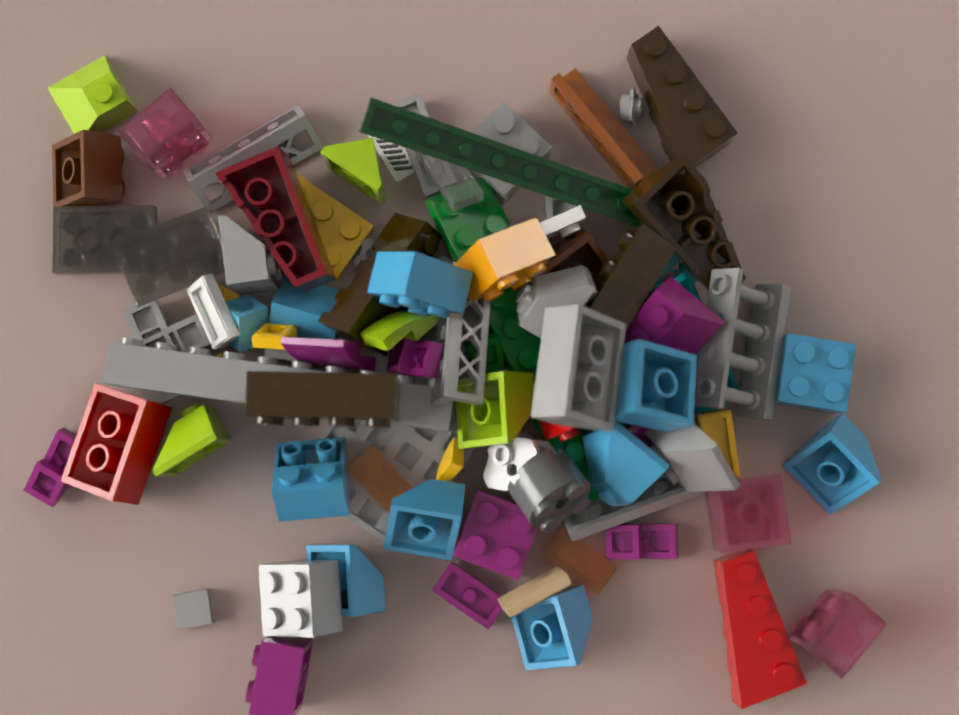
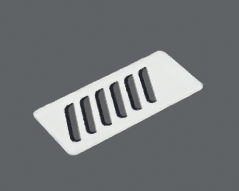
M368 135L369 138H373L376 150L396 182L415 172L405 147Z

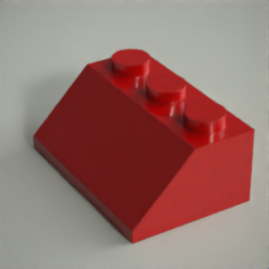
M94 383L60 481L110 501L139 505L172 407Z

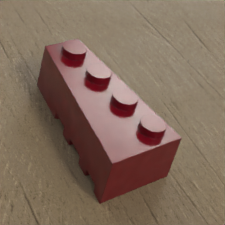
M277 146L215 172L295 288L307 292L336 280L290 156Z

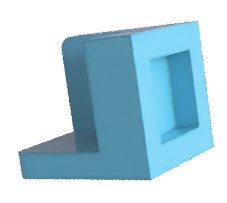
M248 294L226 301L240 333V336L229 344L238 352L252 349V335L265 323H268V308Z

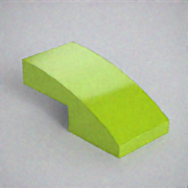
M403 310L376 321L362 331L360 335L365 345L389 351L402 338L418 341L440 319L430 314L429 316H424Z

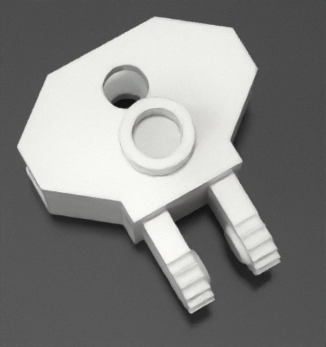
M522 429L513 443L491 445L487 449L489 457L483 473V479L487 488L508 491L510 480L515 484L520 477L516 471L521 465L533 456L546 450H551L553 454H557L555 449L548 441L534 440L531 434L524 433Z

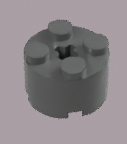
M559 449L560 453L553 454L551 450H546L533 456L516 471L520 477L515 484L511 480L508 484V492L530 524L535 528H541L544 533L554 531L563 519L572 513L578 514L583 512L591 503L588 498L591 485L564 449Z

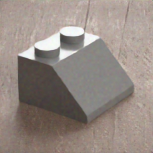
M226 215L218 216L226 285L240 295L278 290L280 288L279 280L284 279V272L269 249Z
M581 265L535 276L530 285L526 283L522 286L515 299L520 326L541 338L545 308L576 304L584 306L596 288L589 269Z
M695 423L692 427L669 432L648 429L644 432L651 443L649 448L669 464L668 469L663 474L673 485L679 482L688 492L736 490L741 486L718 445Z

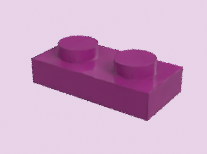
M450 561L431 590L488 630L502 610L497 600L502 595L452 561Z

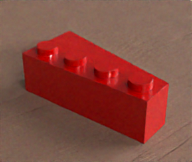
M744 547L713 559L719 604L722 610L723 635L727 647L728 672H730L732 684V701L740 709H745L806 685L807 682L755 551Z

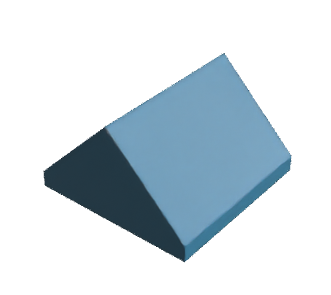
M286 276L271 302L269 323L296 326L297 338L338 340L339 335L317 321L324 312L330 313L336 305L337 301L334 297L339 290L322 285L304 292L295 288Z

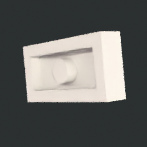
M580 205L541 222L540 225L547 239L558 234L565 238L581 230L579 225L584 223L586 216Z

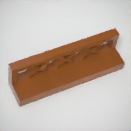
M576 68L564 77L558 73L551 79L549 89L551 95L626 187L634 189L646 176L658 170Z

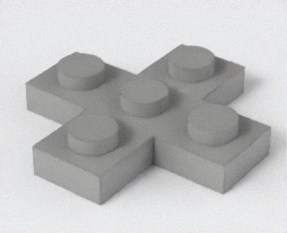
M156 297L149 298L123 310L135 339L142 340L143 347L155 348L156 342L177 345L176 351L189 353L190 347L204 349L211 347V343L197 314L169 325ZM159 392L163 403H168L184 396Z

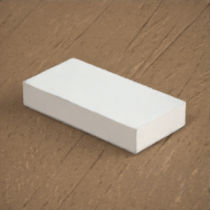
M213 274L203 275L186 289L214 350L225 347L240 336Z

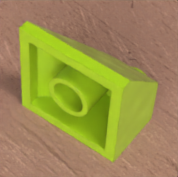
M105 55L48 87L49 92L74 134L83 129L103 133L139 112Z
M500 371L485 374L484 399L481 405L456 401L458 449L513 443L532 412L534 397L533 373ZM470 377L459 379L457 391L473 394L474 382Z
M199 403L180 413L183 418L174 422L152 470L156 477L175 476L232 441L212 406L202 405L200 407Z

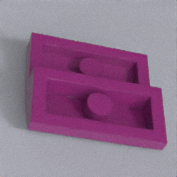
M295 337L281 338L282 346L299 362L311 363L315 367L335 366L346 369L375 371L376 357L360 356L361 342Z

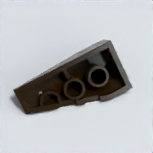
M681 155L646 176L622 202L642 224L676 247L673 255L709 291L712 269H742L732 242L728 241L721 223L723 221L720 212L716 210L709 192L711 190L707 180L685 155ZM743 272L742 282L746 279V277H745V275H744V272Z

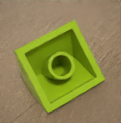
M373 138L323 147L320 153L330 171L382 206L387 201L379 157Z

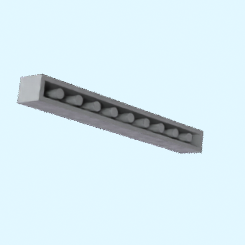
M122 337L121 343L109 342L102 383L245 404L247 371L346 373L347 369L326 366L325 372L312 370L313 364L292 361L291 367L278 365L279 359L258 356L257 362L244 361V354L225 351L223 357L210 356L211 350L198 347H190L189 353L176 351L177 345L156 342L155 348L143 347L142 340ZM360 370V373L381 374L377 372ZM397 375L400 379L399 421H391V424L450 432L454 401L445 406L431 404L433 380H428V386L414 384L415 378Z

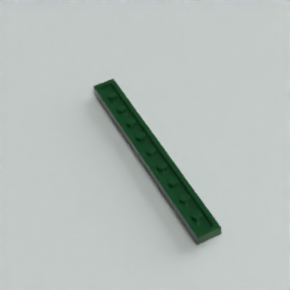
M372 97L369 98L359 130L361 133L574 206L581 205L583 209L636 227L642 225L622 202L633 190L631 188Z

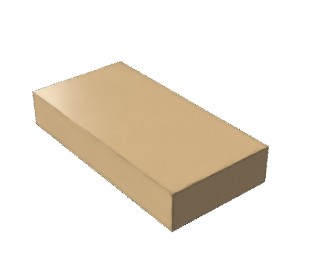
M556 566L499 597L497 600L502 610L509 617H514L570 586L571 581L567 572Z

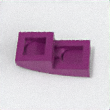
M402 338L390 350L386 371L437 379L444 344Z
M65 427L57 430L44 459L36 463L23 491L51 507L56 506L69 487V484L63 483L60 480L77 434Z
M620 524L606 529V559L679 558L678 524Z

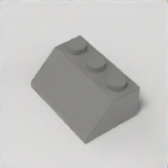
M580 304L545 308L531 417L555 425L614 432L626 324Z

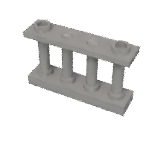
M741 268L712 269L707 307L725 322L700 350L696 373L694 406L723 408L725 400L738 404L737 416L772 420L791 286L785 284H756L755 289L741 285L743 269ZM739 299L753 303L750 322L737 319ZM734 332L748 336L745 356L732 353ZM729 366L743 370L741 390L727 387Z

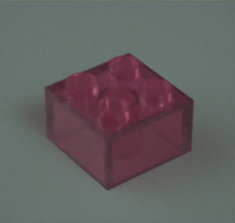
M171 87L117 131L142 162L161 179L178 172L183 165L182 162L189 156L202 152L207 147L208 141L212 138Z
M781 474L740 477L737 480L741 486L736 490L705 491L713 549L715 551L727 553L792 544Z
M832 588L830 591H824L815 602L816 608L809 617L804 616L796 623L793 628L794 634L790 640L820 667L842 679L888 623L854 594Z

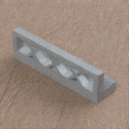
M297 104L183 171L189 185L210 214L233 200L225 185L222 195L211 201L202 189L213 182L223 184L215 172L277 146L287 154L292 153L289 156L294 165L322 149L323 145L306 115ZM306 129L313 142L301 149L291 147L293 136Z
M467 297L468 302H466L465 308L471 305L479 316V323L473 329L464 320L463 314L449 313L448 318L439 317L436 342L444 344L437 379H433L431 404L445 406L451 401L481 405L483 403L490 302L486 303L484 298L480 299L479 303L477 300L472 302ZM466 338L477 349L476 358L470 363L460 351L461 342ZM464 372L474 382L473 394L457 391L458 377Z

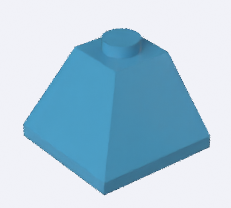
M843 413L814 433L782 465L829 515L878 485L882 480L867 437Z
M616 420L614 432L589 430L582 436L590 485L599 492V497L611 506L633 503L669 467L665 460Z
M430 479L393 498L383 550L452 561L462 518L466 484Z
M355 544L306 545L307 560H339L342 616L355 617L386 611L384 576Z
M584 585L567 587L520 614L511 617L526 671L581 664L593 620Z

